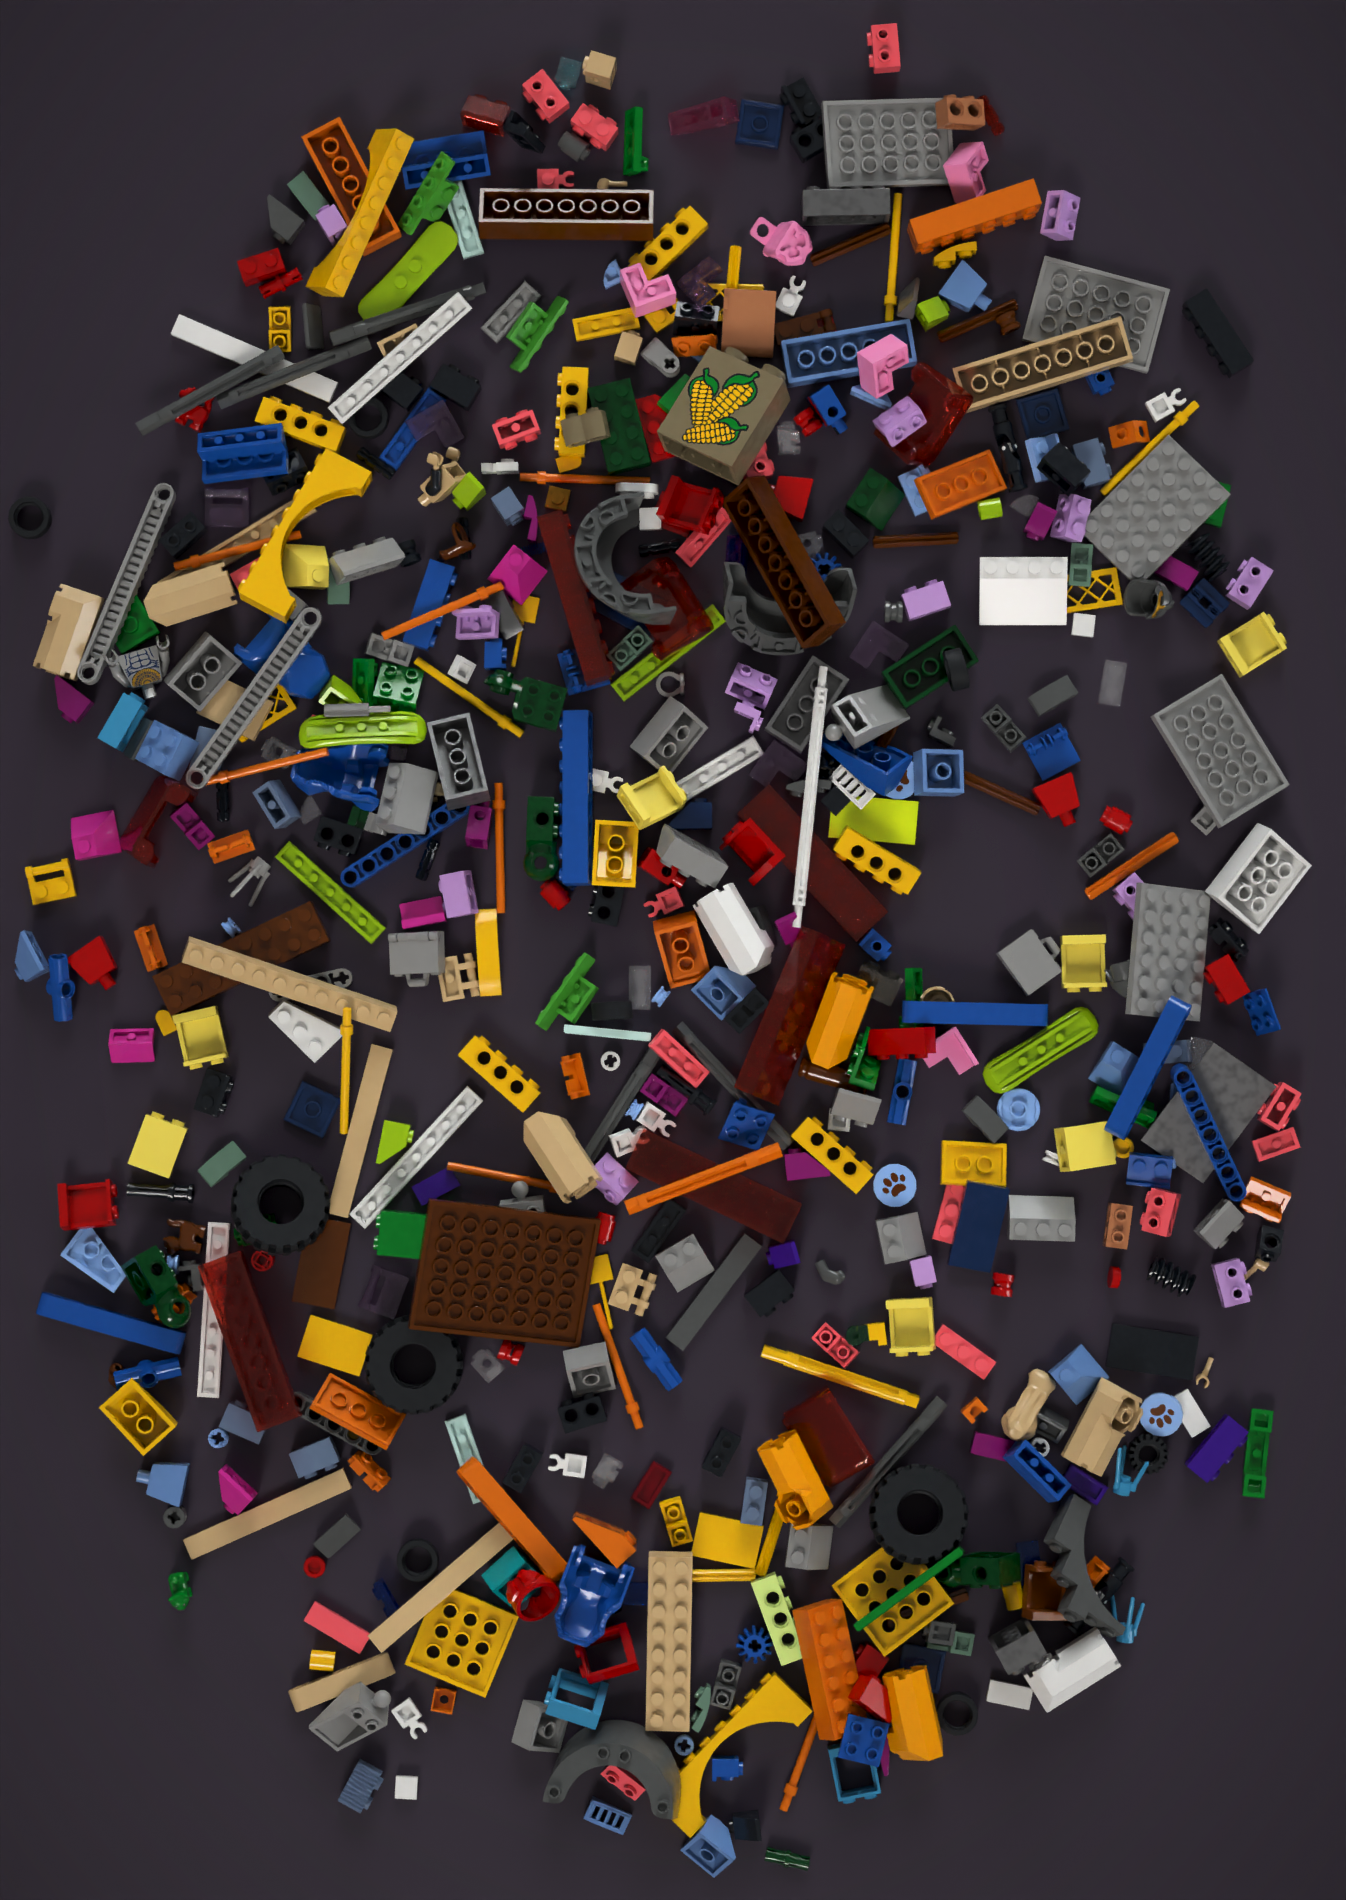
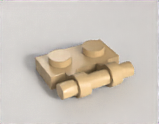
M472 953L463 954L465 963L460 964L458 963L457 955L445 957V973L438 975L443 1002L464 999L465 989H470L471 997L480 996L479 980H477L475 972L477 965L476 961H473ZM460 970L467 971L468 982L462 983Z
M622 1263L608 1304L629 1311L631 1303L635 1304L637 1308L634 1314L643 1317L645 1309H648L650 1304L648 1300L651 1292L655 1290L657 1275L649 1272L647 1280L641 1279L642 1269ZM638 1285L644 1287L640 1299L634 1297Z

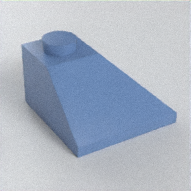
M23 930L20 932L15 958L17 968H15V972L20 980L24 979L25 982H30L49 972V964L33 933Z
M714 966L691 991L722 1021L756 985L746 975L742 976L729 970V968Z
M1110 1041L1088 1079L1108 1091L1121 1095L1139 1058L1114 1041Z
M1082 1344L1077 1346L1048 1371L1075 1405H1078L1095 1390L1101 1377L1104 1379L1109 1378Z
M712 1814L706 1818V1823L680 1849V1851L713 1878L736 1858L728 1827Z

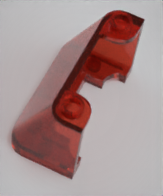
M918 362L911 371V380L915 385L908 396L920 407L927 423L894 447L888 443L886 437L877 428L874 434L907 465L923 464V466H927L938 457L971 406L974 398L967 390L928 364Z
M669 557L653 559L620 583L629 592L639 594L651 593L653 603H659L664 607L676 606L677 611L670 624H645L655 639L652 642V653L660 661L666 660L714 629L708 614L677 565Z
M166 775L157 777L120 839L121 848L146 866L155 868L160 859L154 853L156 844L148 840L147 837L168 802L177 807L187 801L193 803L198 793Z
M827 1385L783 1413L785 1416L782 1420L788 1431L793 1429L798 1433L806 1452L820 1472L818 1476L824 1487L828 1485L831 1488L875 1463L872 1455L867 1450Z

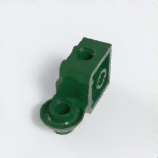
M495 669L494 674L489 675L483 681L484 684L490 686L489 690L507 696H509L510 692L516 693L512 708L514 721L556 732L568 688L525 677L522 681L513 679L514 674Z
M528 796L526 854L523 866L526 874L537 881L549 880L556 874L559 867V860L556 854L557 842H554V839H558L559 826L555 824V817H559V802H556L554 797ZM547 815L549 817L548 823L539 825L537 822L539 816ZM539 857H544L547 860V865L543 869H538L535 866V860Z
M156 1245L120 1266L140 1302L145 1306L154 1304L157 1308L159 1319L164 1325L170 1328H180L189 1322L192 1312L190 1302L178 1290L176 1274L168 1267L164 1253ZM173 1305L179 1308V1314L174 1312Z
M989 1551L968 1553L959 1557L934 1577L941 1585L948 1588L957 1587L958 1585L982 1588L983 1585H989V1589H1000L1002 1586L1013 1585V1581L1021 1579L1020 1553Z

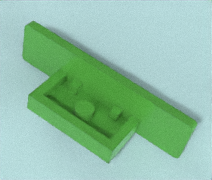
M443 151L440 152L398 222V225L408 235L414 233L422 218L432 222H439L459 189L456 183L446 179L455 165V161Z
M557 296L547 312L534 302L529 301L506 335L507 339L521 349L510 365L512 370L521 373L529 366L530 359L541 348L542 341L546 335L554 329L555 322L566 311V306L569 303L566 298Z
M584 952L576 960L575 966L564 977L560 988L551 996L546 1008L539 1013L538 1019L535 1022L536 1025L547 1031L558 1014L573 1024L577 1022L599 990L598 987L584 978L595 962L593 957Z

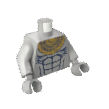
M166 635L165 642H159V638L156 636L157 645L118 656L113 649H111L113 652L111 658H107L104 653L103 658L108 663L113 677L124 687H130L132 691L142 689L145 700L156 697L157 693L154 684L162 682V678L166 676L170 663L168 648L170 641L168 635Z

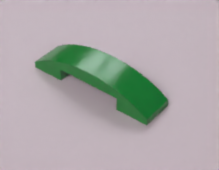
M1251 1408L1247 1428L1249 1433L1246 1435L1248 1439L1245 1443L1242 1496L1265 1498L1267 1479L1265 1474L1274 1411Z

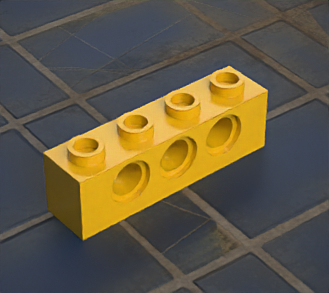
M691 206L687 209L684 207L680 209L675 215L676 219L671 224L666 223L659 232L661 234L656 239L653 238V241H647L644 245L645 249L640 254L635 253L628 262L630 264L628 267L640 263L648 281L658 278L708 229V223ZM679 226H685L688 232L680 235L676 232V229ZM664 241H669L673 246L669 250H664L660 245ZM648 256H654L657 262L654 265H649L645 262V259Z
M562 367V373H558V386H561V394H557L556 406L560 407V416H556L555 428L559 429V437H555L554 450H558L559 457L585 458L586 444L572 448L566 447L560 421L566 419L565 412L570 407L577 409L578 416L586 413L589 368ZM576 386L579 391L576 395H569L566 392L567 388Z
M270 396V398L263 397L254 420L257 425L282 423L286 436L323 450L327 448L337 454L339 453L347 432L340 421L335 419L327 421L322 419L323 415L311 411L310 414L303 412L302 407L292 403L290 406L282 404L283 400L274 396ZM284 411L287 413L285 420H276L278 412ZM300 419L307 420V425L303 429L296 427V423ZM319 427L327 428L326 435H316Z
M847 825L833 846V850L836 851L835 856L843 861L851 860L854 862L853 866L863 873L866 870L871 872L873 879L882 884L884 881L892 885L890 889L900 895L903 892L908 895L922 873L917 867ZM856 845L864 849L860 856H854L851 853L852 848ZM873 857H880L882 863L878 867H873L870 865V860ZM898 868L901 871L899 877H889L890 869Z
M475 1035L458 1056L524 1113L541 1094L538 1091L540 1086L531 1078L527 1081L521 1075L524 1072L515 1064L511 1067L505 1062L507 1057L499 1050L494 1052L489 1047L491 1043L481 1035L478 1038ZM488 1052L491 1059L488 1064L484 1065L479 1062L478 1057L480 1053ZM499 1066H503L507 1070V1075L503 1079H499L495 1075V1069ZM516 1080L523 1084V1090L520 1093H514L511 1089V1084Z
M807 1116L790 1136L857 1194L874 1175L870 1172L873 1168L864 1160L859 1162L855 1159L856 1153L846 1145L843 1148L837 1143L840 1139L831 1131L827 1134L821 1128L824 1124L815 1116L812 1119ZM814 1133H820L823 1136V1142L820 1145L812 1144L811 1136ZM832 1147H836L839 1150V1157L835 1160H831L827 1156L828 1150ZM847 1162L855 1164L856 1169L854 1173L846 1174L843 1168Z

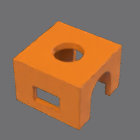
M976 1396L960 1411L973 1424L976 1421L974 1418L982 1411L985 1413L988 1409Z
M435 1686L430 1711L452 1715L457 1690ZM442 1695L448 1697V1702L445 1704L440 1701Z

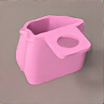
M759 217L750 230V235L764 245V256L775 258L787 266L804 264L807 255L813 249L808 231L803 229L796 221L782 222L776 227L765 218ZM760 224H765L768 227V234L765 237H760L757 233V228Z

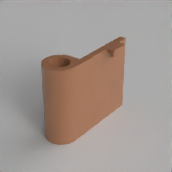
M724 288L722 352L727 347H732L741 351L747 357L773 358L776 291Z

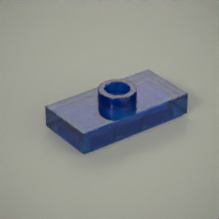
M1038 1540L1016 1542L1017 1553H1020L1021 1587H1024L1025 1564H1034V1561H1040Z

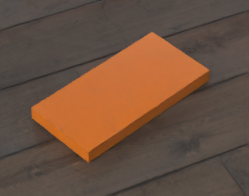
M990 449L914 480L931 520L1007 489Z
M329 1373L309 1408L384 1450H387L406 1416L405 1413H398L390 1407L387 1408L378 1398L332 1373Z

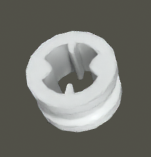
M607 1051L601 1057V1065L605 1070L613 1071L619 1067L620 1058L616 1052ZM608 1055H612V1058L615 1056L617 1059L613 1063V1067H608L609 1064L605 1065L604 1063Z
M1046 1150V1157H1043L1042 1160L1059 1166L1058 1155Z
M1041 1437L1032 1439L1030 1444L1034 1448H1036L1034 1444L1037 1442L1045 1444V1447H1043L1045 1450L1042 1453L1038 1451L1045 1457L1050 1449L1048 1442Z

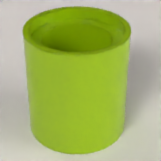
M999 497L977 502L980 520L1003 516Z

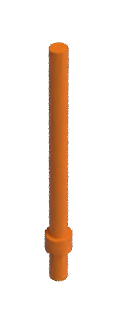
M546 471L520 473V481L537 482V484H546V482L616 485V483L620 482L650 483V477L547 474Z
M300 530L291 532L287 542L301 539ZM272 537L200 556L198 554L191 555L189 559L173 562L175 571L189 567L194 569L201 567V564L258 550L265 543H269Z
M501 581L486 588L482 586L472 594L381 632L384 640H387L477 600L483 601L488 599L489 595L503 590L504 587Z
M325 747L231 771L227 769L218 771V774L213 775L207 785L219 782L224 784L230 782L231 779L329 756V751Z
M494 783L495 800H492V806L495 809L497 913H505L503 809H506L505 800H503V783Z
M448 1161L447 1170L512 1183L524 1181L528 1186L548 1189L549 1192L557 1193L548 1180Z
M600 1303L595 1304L592 1307L627 1404L625 1405L627 1413L631 1415L635 1429H640L644 1426L638 1411L640 1410L638 1402L634 1400Z
M814 1715L789 1783H786L783 1790L785 1794L779 1809L785 1812L788 1811L793 1796H796L797 1784L817 1732Z

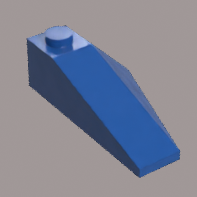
M825 733L822 737V748L866 787L883 796L898 786L913 757L889 745L887 748L875 746L874 741H869L854 750L843 733L837 741L828 740Z

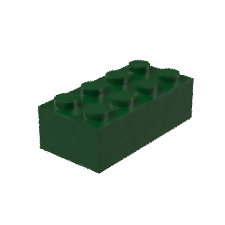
M630 378L588 388L591 407H598L599 410L606 412L611 437L600 440L608 475L613 476L651 466Z
M953 625L882 671L881 676L905 710L949 682L943 661L944 651L960 648L967 670L979 662L956 625Z

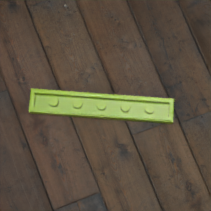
M712 604L610 685L625 702L723 625L726 620Z
M289 841L275 856L276 859L370 944H373L385 931L386 927L293 843Z

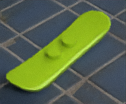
M442 221L434 222L428 226L400 261L360 301L358 313L363 320L401 308L416 290L455 250L458 238L451 226Z
M414 712L369 713V716L325 717L324 715L309 717L302 723L299 731V741L301 746L310 749L355 744H417L425 740L427 727L425 720Z
M1074 1008L1037 1034L991 1060L984 1067L982 1074L986 1085L994 1093H1006L1053 1061L1091 1040L1097 1034L1099 1028L1095 1016L1088 1008Z

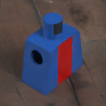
M829 384L822 386L806 397V400L825 427L831 425L837 435L848 429L842 419L846 412ZM829 408L834 411L832 417L828 415Z

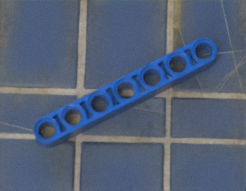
M447 804L442 805L429 815L427 825L430 827V832L428 835H396L345 868L340 875L341 882L349 888L359 886L469 814L470 806H466V810L463 812H457L455 809L448 811ZM439 813H446L448 815V821L445 824L437 823L436 818ZM405 836L410 837L412 840L408 848H403L400 845V840ZM386 848L393 850V857L389 860H385L382 857V852ZM367 860H373L375 863V868L370 872L364 870V863ZM349 872H355L357 876L356 881L352 884L347 883L345 880L346 874Z
M1174 996L1169 998L1105 1125L1104 1131L1122 1140L1126 1139L1191 1011L1192 1005Z
M902 1001V1023L1048 1026V1004Z
M1175 1064L1170 1070L1171 1079L1222 1188L1230 1200L1241 1201L1246 1196V1187L1192 1072L1185 1064ZM1186 1071L1185 1078L1177 1079L1178 1073ZM1194 1090V1097L1186 1098L1187 1092ZM1204 1110V1114L1201 1117H1195L1196 1111ZM1213 1129V1133L1210 1136H1203L1205 1130ZM1222 1148L1219 1155H1212L1214 1149ZM1224 1167H1231L1229 1173L1221 1174ZM1233 1186H1240L1237 1192L1230 1193V1189Z
M47 1292L41 1293L36 1314L174 1354H181L186 1337V1332Z

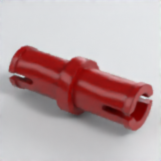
M296 267L281 276L278 274L274 280L259 286V290L263 294L264 299L281 290L282 292L286 291L287 287L302 281L303 277Z

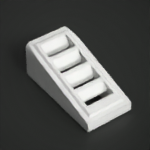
M841 764L829 777L861 810L876 795L873 790L866 787ZM853 778L851 783L845 788L844 786ZM858 784H860V786L851 794L850 792H851ZM864 789H865V790H866V793H865L859 800H857L856 798H857V797L864 791Z

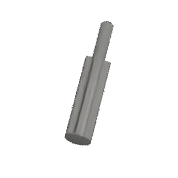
M369 703L324 704L325 717L369 716V713L391 711L390 705L369 706Z

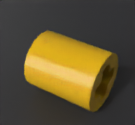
M1013 1582V1585L1002 1586L1007 1610L1011 1611L1022 1608L1023 1590L1021 1583Z
M312 1649L309 1669L334 1672L336 1652Z

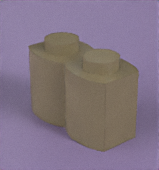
M598 407L585 410L586 413L579 416L578 413L566 415V419L560 421L566 447H577L611 437L606 412L599 410Z

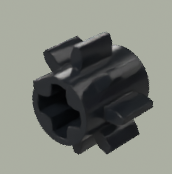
M822 752L818 778L827 779L832 775V770L837 769V765L833 756Z

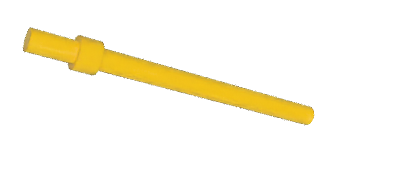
M894 193L887 295L884 296L886 323L893 321L894 306H897L895 291L903 195L901 193Z
M1193 400L1182 412L1179 411L1174 415V419L1100 489V492L1104 496L1110 493L1168 435L1188 421V417L1199 408L1198 403Z
M419 656L414 661V664L498 722L497 725L502 729H508L519 738L525 732L511 722V718L505 714L501 715Z
M349 1007L343 1008V1020L340 1025V1034L342 1035L340 1134H348L350 1050L351 1035H353V1024H351L352 1008Z

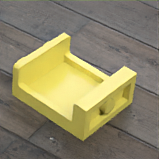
M1262 612L1217 641L1239 678L1287 649L1285 645L1287 641L1281 632L1277 633L1274 628L1275 622L1270 614L1266 615L1265 612Z
M664 765L659 768L657 773L631 786L628 782L621 785L617 793L618 799L639 830L682 810L687 801L685 791L679 788L675 782L674 775Z
M1106 934L1060 936L1062 988H1067V992H1080V988H1089V992H1102V987H1107L1105 973Z
M218 1006L172 1015L178 1032L184 1067L189 1066L190 1070L203 1067L202 1063L211 1061V1065L224 1063L223 1058L229 1057Z
M152 1111L151 1115L146 1114L128 1164L166 1178H171L174 1170L173 1167L189 1128L184 1127V1122L173 1119L172 1122L164 1120V1115Z
M1107 1121L1054 1129L1060 1172L1116 1164L1117 1153L1113 1144V1135L1104 1131Z
M932 1297L886 1300V1309L889 1310L890 1353H895L896 1357L909 1356V1352H917L918 1356L930 1355V1351L936 1349Z

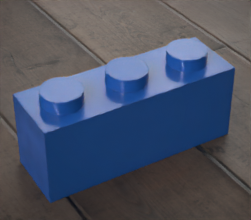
M1026 1439L1015 1441L1002 1457L1048 1503L1059 1501L1071 1487V1484Z

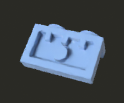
M1057 433L1046 437L1025 440L1035 483L1050 481L1037 469V466L1041 459L1060 442Z
M923 464L897 477L915 517L927 512L914 482L916 478L930 473L928 467L924 468Z

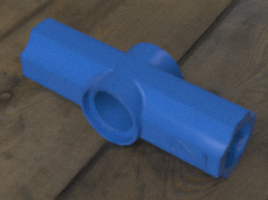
M53 954L48 958L50 978L46 984V991L49 995H52L54 1021H69L73 1019L71 997L75 992V983L69 979L67 954Z
M898 1059L887 1118L889 1123L906 1126L917 1061ZM901 1085L906 1086L908 1089V1094L904 1098H900L896 1094L897 1088Z
M645 1327L630 1337V1340L643 1356L642 1359L652 1373L657 1375L667 1391H670L683 1381L671 1364V1360L660 1345H657Z
M178 1357L157 1362L148 1359L142 1360L136 1367L113 1372L117 1391L131 1378L144 1388H152L158 1381L182 1376Z

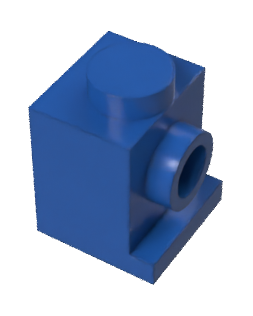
M1109 370L1085 376L1093 395L1097 393L1100 396L1112 391L1111 387L1115 384ZM1097 375H1103L1104 381H1098Z
M496 638L490 639V642H485L484 669L507 671V665L503 664V661H507V648H503V639Z
M873 928L858 944L876 962L880 959L884 962L892 953L889 950L892 945ZM875 942H878L881 945V948L878 951L873 949V944Z
M712 1755V1781H716L717 1777H721V1780L730 1781L734 1780V1777L743 1775V1762H739L738 1755Z

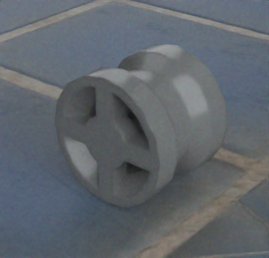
M885 601L884 622L889 623L891 620H894L897 623H902L903 601H898L897 603Z
M172 1505L163 1515L164 1523L170 1528L180 1527L187 1519V1512L183 1506L176 1507Z

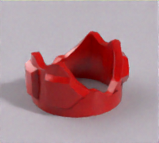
M521 1569L514 1580L507 1582L506 1596L519 1618L524 1621H537L554 1610L560 1599V1591L554 1581L547 1576L541 1575L536 1571ZM541 1587V1594L538 1597H531L527 1608L521 1611L520 1607L524 1597L533 1589Z

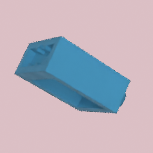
M132 692L130 695L123 693L97 738L123 752L149 708L144 705L146 700Z
M559 1668L557 1675H552L548 1686L552 1691H547L544 1704L547 1705L545 1714L596 1730L609 1683L600 1681L589 1685L586 1678L582 1679L581 1674ZM558 1688L595 1699L592 1710L556 1699Z
M841 1743L828 1745L827 1748L838 1802L843 1801V1804L855 1802L856 1798L864 1797V1799L876 1798L877 1794L881 1793L877 1768L870 1765L874 1785L842 1791L835 1759L838 1756Z

